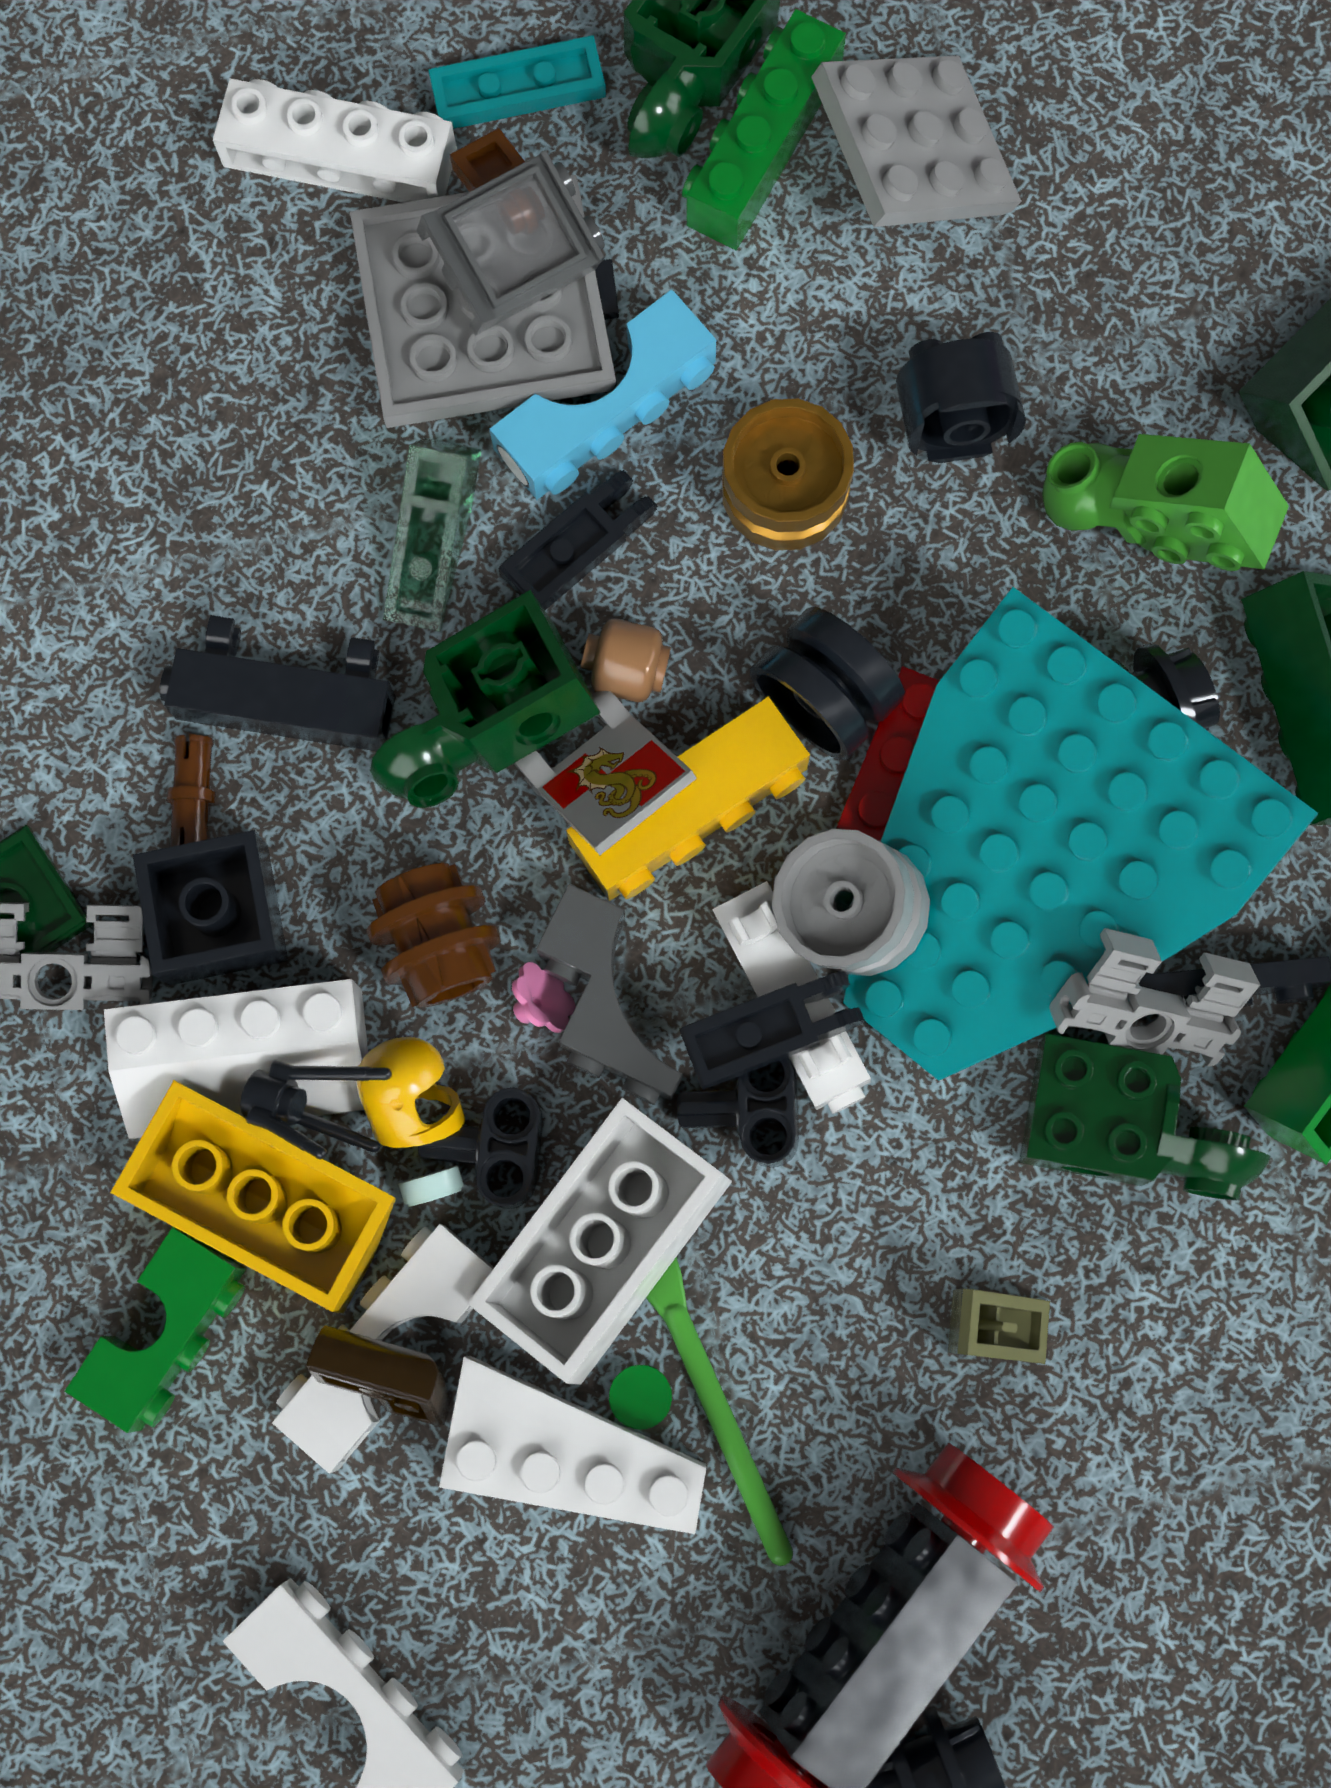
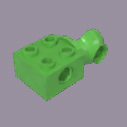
M1139 434L1133 449L1115 448L1103 443L1086 444L1083 442L1070 443L1063 446L1052 456L1048 463L1042 490L1046 515L1056 526L1070 531L1089 530L1096 526L1115 527L1126 542L1139 544L1165 562L1172 564H1183L1186 560L1209 562L1211 565L1227 571H1237L1240 567L1265 569L1289 507L1250 443Z

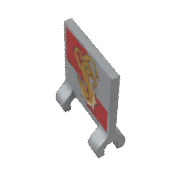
M595 691L592 694L601 712L598 714L600 717L598 722L603 729L555 767L550 768L537 751L513 763L524 774V780L538 796H542L599 855L697 779L693 771L637 721L611 691Z

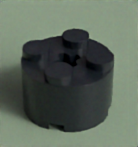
M984 332L975 335L971 339H960L946 343L937 339H927L916 343L910 348V360L899 371L896 378V387L908 445L912 453L917 456L918 449L926 451L928 461L935 463L980 458L993 453L992 442L1006 435L1009 444L1021 434L1026 424V417L1010 351L1003 345L1001 335L995 332Z

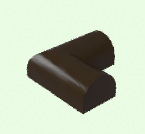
M327 1325L321 1328L306 1364L309 1372L317 1382L378 1399L387 1412L439 1427L441 1424L445 1425L450 1409L451 1397L442 1374L435 1361L428 1354Z

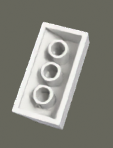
M352 979L104 1009L108 1071L129 1139L142 1137L173 1080L243 1116L240 1102L248 1078L258 1069L269 1072L274 1060L293 1066H359L364 1056L368 1053L362 989ZM296 1080L298 1087L304 1089L307 1094L304 1112L314 1116L364 1110L357 1089V1081Z

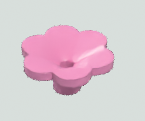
M527 962L519 968V978L512 983L513 994L518 1000L513 1006L516 1018L524 1024L531 1022L537 1027L546 1026L555 1033L564 1031L569 1022L568 1017L573 1014L576 1005L572 996L564 990L563 981L549 975L533 962Z

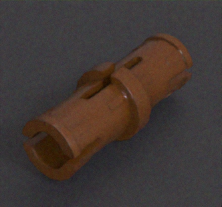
M189 734L190 742L187 741V736L178 735L174 738L173 787L167 789L166 802L172 805L170 847L207 840L209 806L215 805L216 792L210 789L211 755L214 740L208 736Z

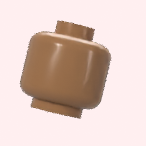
M610 619L603 625L600 636L588 633L581 668L592 671L591 686L594 691H611L617 698L643 702L647 700L652 691L661 693L671 647L663 645L662 634L654 627L620 619Z

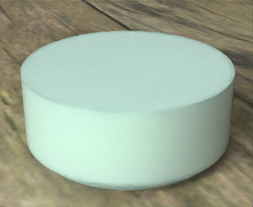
M458 1165L398 1183L404 1205L408 1204V1207L462 1191V1187H464Z

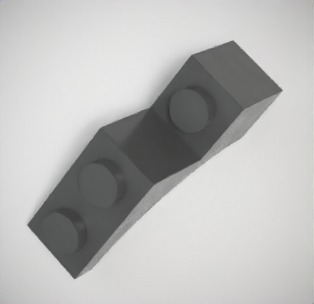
M568 884L536 948L539 958L547 961L544 971L549 975L572 986H577L580 978L588 981L559 1040L561 1048L570 1053L566 1063L595 1078H600L603 1069L625 1079L622 1086L623 1091L649 1104L655 1105L659 1096L672 1101L682 1081V1073L666 1065L641 1043L627 1023L615 993L614 957L619 934L625 922L624 909Z

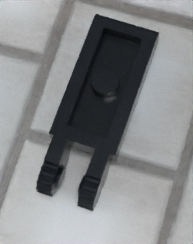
M620 470L590 495L585 492L500 565L498 568L499 573L519 596L531 590L543 609L546 610L624 544L626 537L651 518L658 506L649 496H644L613 520L605 510L616 500L625 496L634 481L624 470Z
M839 971L801 986L793 983L679 1028L702 1090L820 1045L819 1040L831 1038L864 1023L865 1019L859 1007L840 1010L829 1017L812 1023L805 1006L807 1003L817 1002L842 993L850 985L846 973Z

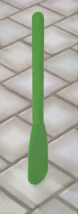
M676 1257L647 1295L646 1299L668 1327L770 1561L776 1566H785L793 1558L792 1546L687 1310L682 1273Z

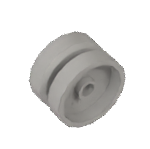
M830 829L808 837L789 853L775 878L772 909L778 931L795 953L819 966L831 968L838 972L844 971L846 974L872 976L897 967L916 950L928 926L930 898L924 877L907 855L858 830Z

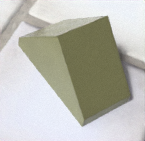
M963 1288L953 1290L948 1353L1045 1364L1050 1301Z

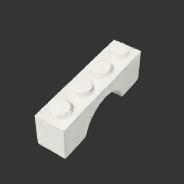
M439 1224L433 1232L424 1227L414 1236L401 1253V1256L408 1261L392 1281L384 1275L370 1288L360 1302V1305L366 1312L350 1330L344 1324L338 1329L382 1341L397 1326L419 1317L434 1316L462 1323L473 1310L467 1303L494 1267L446 1226ZM300 1374L276 1401V1404L283 1410L272 1424L330 1474L342 1467L380 1420L370 1397L319 1383L313 1376L307 1379L303 1374Z
M291 1578L279 1585L223 1640V1643L266 1691L289 1682L311 1681L329 1686L351 1703L361 1719L367 1743L366 1762L357 1788H453L459 1782L464 1770L457 1763L462 1757L458 1746L441 1728L435 1727L431 1732L426 1729L413 1714L418 1708V1704L411 1693L395 1678H391L387 1683L381 1679L369 1665L374 1659V1655L369 1647L352 1630L348 1629L342 1635L325 1616L331 1610L328 1602L310 1583L304 1581L298 1586Z

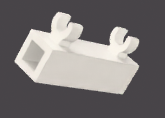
M767 881L712 909L757 997L793 983L801 986L818 979L809 960L795 953L779 933L772 909L773 891ZM829 998L805 1004L812 1023L836 1013ZM846 1031L831 1038L819 1040L820 1045L789 1056L816 1110L828 1105L832 1114L842 1111L864 1099L865 1095L861 1087L871 1083V1078Z

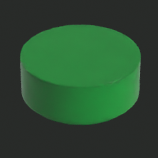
M633 1365L624 1369L615 1377L609 1391V1404L614 1416L622 1424L633 1429H648L659 1424L668 1414L672 1403V1390L667 1378L658 1369L648 1365Z

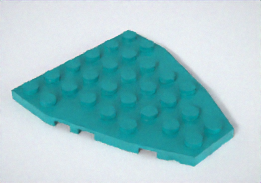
M1012 587L936 685L881 839L882 843L907 855L923 875L930 898L927 929L916 950L897 967L872 976L849 974L848 980L850 985L846 988L843 1004L851 1009L859 1007L865 1021L938 1081L1057 1028L1049 1006L1071 975L1082 973L1086 983H1089L1087 979L1088 974L1106 951L1100 937L1104 928L1152 939L1163 962L1206 933L1236 916L1316 818L1318 812L1027 596Z

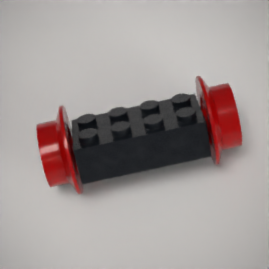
M949 1442L925 1474L895 1468L892 1473L944 1516L939 1520L921 1504L916 1502L910 1512H903L891 1523L885 1534V1545L870 1565L865 1564L861 1566L851 1576L845 1588V1598L830 1618L825 1617L821 1619L811 1629L804 1644L805 1651L790 1671L781 1672L769 1685L764 1696V1705L759 1710L764 1720L737 1701L727 1696L721 1697L718 1705L730 1732L706 1762V1767L722 1788H866L1018 1584L986 1558L983 1553L986 1550L1041 1593L1044 1586L1031 1558L1054 1529V1526L1011 1489Z

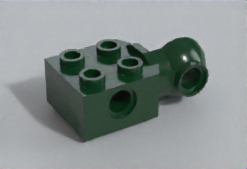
M632 0L624 10V54L633 70L638 72L648 82L636 98L628 117L627 128L631 132L628 145L630 156L651 159L671 153L676 157H681L689 149L703 119V110L697 106L719 107L778 24L780 0Z
M531 590L426 651L423 673L432 689L429 692L440 714L423 724L414 725L398 732L383 743L372 758L370 773L378 786L396 797L408 799L409 803L414 807H433L446 801L454 794L459 784L457 775L460 770L476 762L498 773L601 713L556 626Z
M1047 1033L1039 1042L1019 1163L1137 1186L1150 1183L1160 1173L1184 1177L1183 1191L1187 1193L1237 1201L1240 1200L1241 1188L1252 1183L1262 1174L1271 1156L1250 1149L1251 1138L1237 1132L1207 1127H1191L1189 1138L1175 1135L1182 1079L1172 1056Z

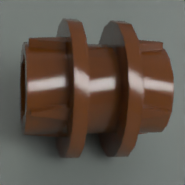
M436 863L415 868L386 881L376 889L375 894L377 898L372 899L378 918L371 922L366 931L373 945L395 944L398 955L388 961L382 967L381 972L388 985L403 984L412 1007H431L458 999L482 988L493 979L491 974L496 972L490 950L494 949L501 942L495 925L473 927L469 916L479 910L486 900L480 886H464L456 864L449 866L448 863Z

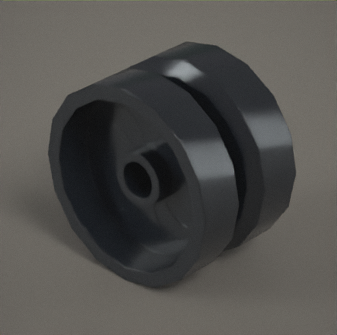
M814 606L807 608L787 629L786 639L789 648L779 645L770 647L750 668V677L762 697L765 699L769 696L786 722L813 746L837 760H848L868 738L869 730L866 720L874 722L884 721L903 701L905 690L900 678L888 661L867 639L831 612Z

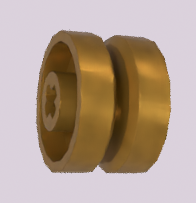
M796 398L772 399L749 409L732 427L723 449V506L733 526L752 543L775 551L801 550L823 540L840 523L848 502L850 484L854 472L853 445L842 423L822 406Z

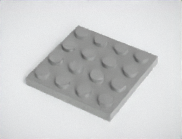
M570 175L576 191L572 198L582 217H584L577 175ZM536 181L519 188L523 190L530 187L536 193L543 206L545 219L538 222V230L527 236L520 232L513 236L507 230L497 209V203L503 201L502 198L455 223L497 299L577 256ZM469 192L350 211L380 401L386 428L517 407L534 394L553 401L613 391L616 388V377L595 270L475 336L470 327L474 315L459 288L453 291L447 284L442 274L444 261L430 237L422 241L416 231L421 215L435 211Z

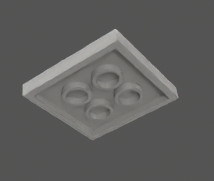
M959 55L822 62L811 76L873 227L998 216L1012 212L1020 204V196Z

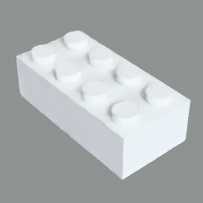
M621 1098L467 1304L566 1384H582L732 1181L625 1099Z

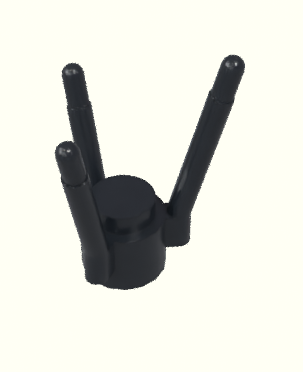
M274 1060L269 1072L258 1069L248 1078L241 1095V1113L247 1118L248 1124L269 1130L317 1159L326 1157V1149L287 1124L295 1125L297 1123L347 1144L375 1153L380 1149L378 1141L304 1112L307 1094L304 1089L298 1087L296 1080H389L392 1077V1071L389 1068L358 1066H293Z

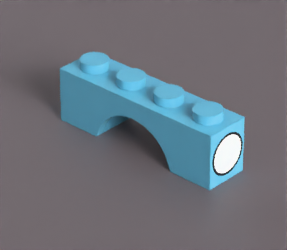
M672 289L627 323V339L631 363L625 377L612 392L599 400L581 405L559 404L534 394L489 428L494 451L536 500L548 491L556 495L567 489L578 477L579 467L594 456L601 460L611 455L622 444L624 440L623 433L639 421L644 425L655 421L669 406L670 401L668 399L684 386L688 390L699 387L712 374L714 370L713 364L716 362V338Z

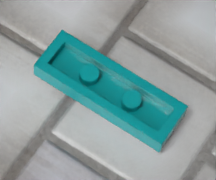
M594 35L428 69L438 116L445 121L452 122L453 129L606 97V86Z

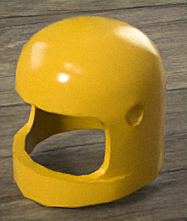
M401 1037L387 1040L370 1050L358 1066L389 1068L392 1071V1077L389 1080L357 1081L359 1097L375 1140L382 1146L404 1148L430 1144L459 1131L465 1122L464 1111L458 1093L450 1087L435 1084L445 1070L444 1061L439 1051L427 1041L416 1037ZM419 1098L438 1100L451 1107L448 1113L438 1122L425 1124L418 1115L415 1100Z

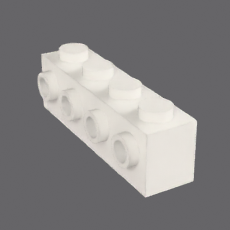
M229 79L213 137V142L223 167L399 202L445 196L452 171L450 154L457 151L452 122L445 121L433 113L417 112L409 114L389 110L384 105L373 101H362L358 104L334 99L330 95L317 90H308L302 93L278 88L273 83L261 79H254L250 82Z

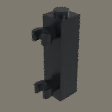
M210 615L206 630L205 652L176 648L173 666L167 665L162 673L160 697L162 701H165L164 706L176 720L376 752L388 739L396 696L389 681L374 679L380 652L374 649L375 641L351 637L347 651L345 674L235 657L240 644L241 629L234 627L235 620L233 618Z

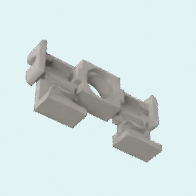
M0 902V914L14 915V919L0 918V999H20V1009L84 1010L88 1007V1000L140 1001V1005L151 1004L153 975L149 955H141L140 964H137V952H143L144 921L141 905H87L86 922H94V943H86V951H91L92 956L91 963H88V953L25 952L21 954L20 961V950L25 949V942H17L18 921H25V913L29 912V903ZM97 915L129 917V921L97 920ZM47 964H60L71 974V989L65 996L60 998L48 997L39 988L38 975ZM15 975H16V978H17V980H16V986H15V983H14Z
M1104 928L1100 937L1106 951L1088 974L1087 979L1089 983H1086L1082 973L1071 975L1049 1006L1060 1034H1063L1068 1026L1088 1028L1105 1032L1109 1045L1162 1055L1167 1048L1200 1053L1206 1066H1214L1225 1055L1222 1048L1224 1044L1232 1045L1240 1037L1241 1030L1234 1017L1259 988L1260 983L1250 963L1204 952L1199 960L1206 973L1202 979L1205 986H1196L1197 996L1190 995L1186 999L1187 1005H1185L1180 995L1139 986V981L1145 973L1153 974L1162 962L1152 939ZM1159 1014L1158 1018L1146 1025L1132 1026L1136 1020L1144 1016Z

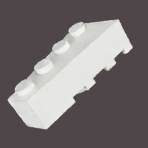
M465 1356L463 1358L439 1488L690 1534L696 1533L706 1473L705 1463L558 1397L525 1380L510 1375L472 1356Z

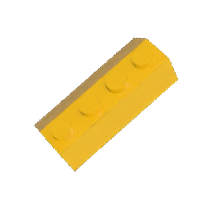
M173 1080L110 1192L329 1311L343 1314L375 1256L396 1200L394 1196L324 1159H317L309 1153L300 1150L269 1130L248 1124L245 1117Z

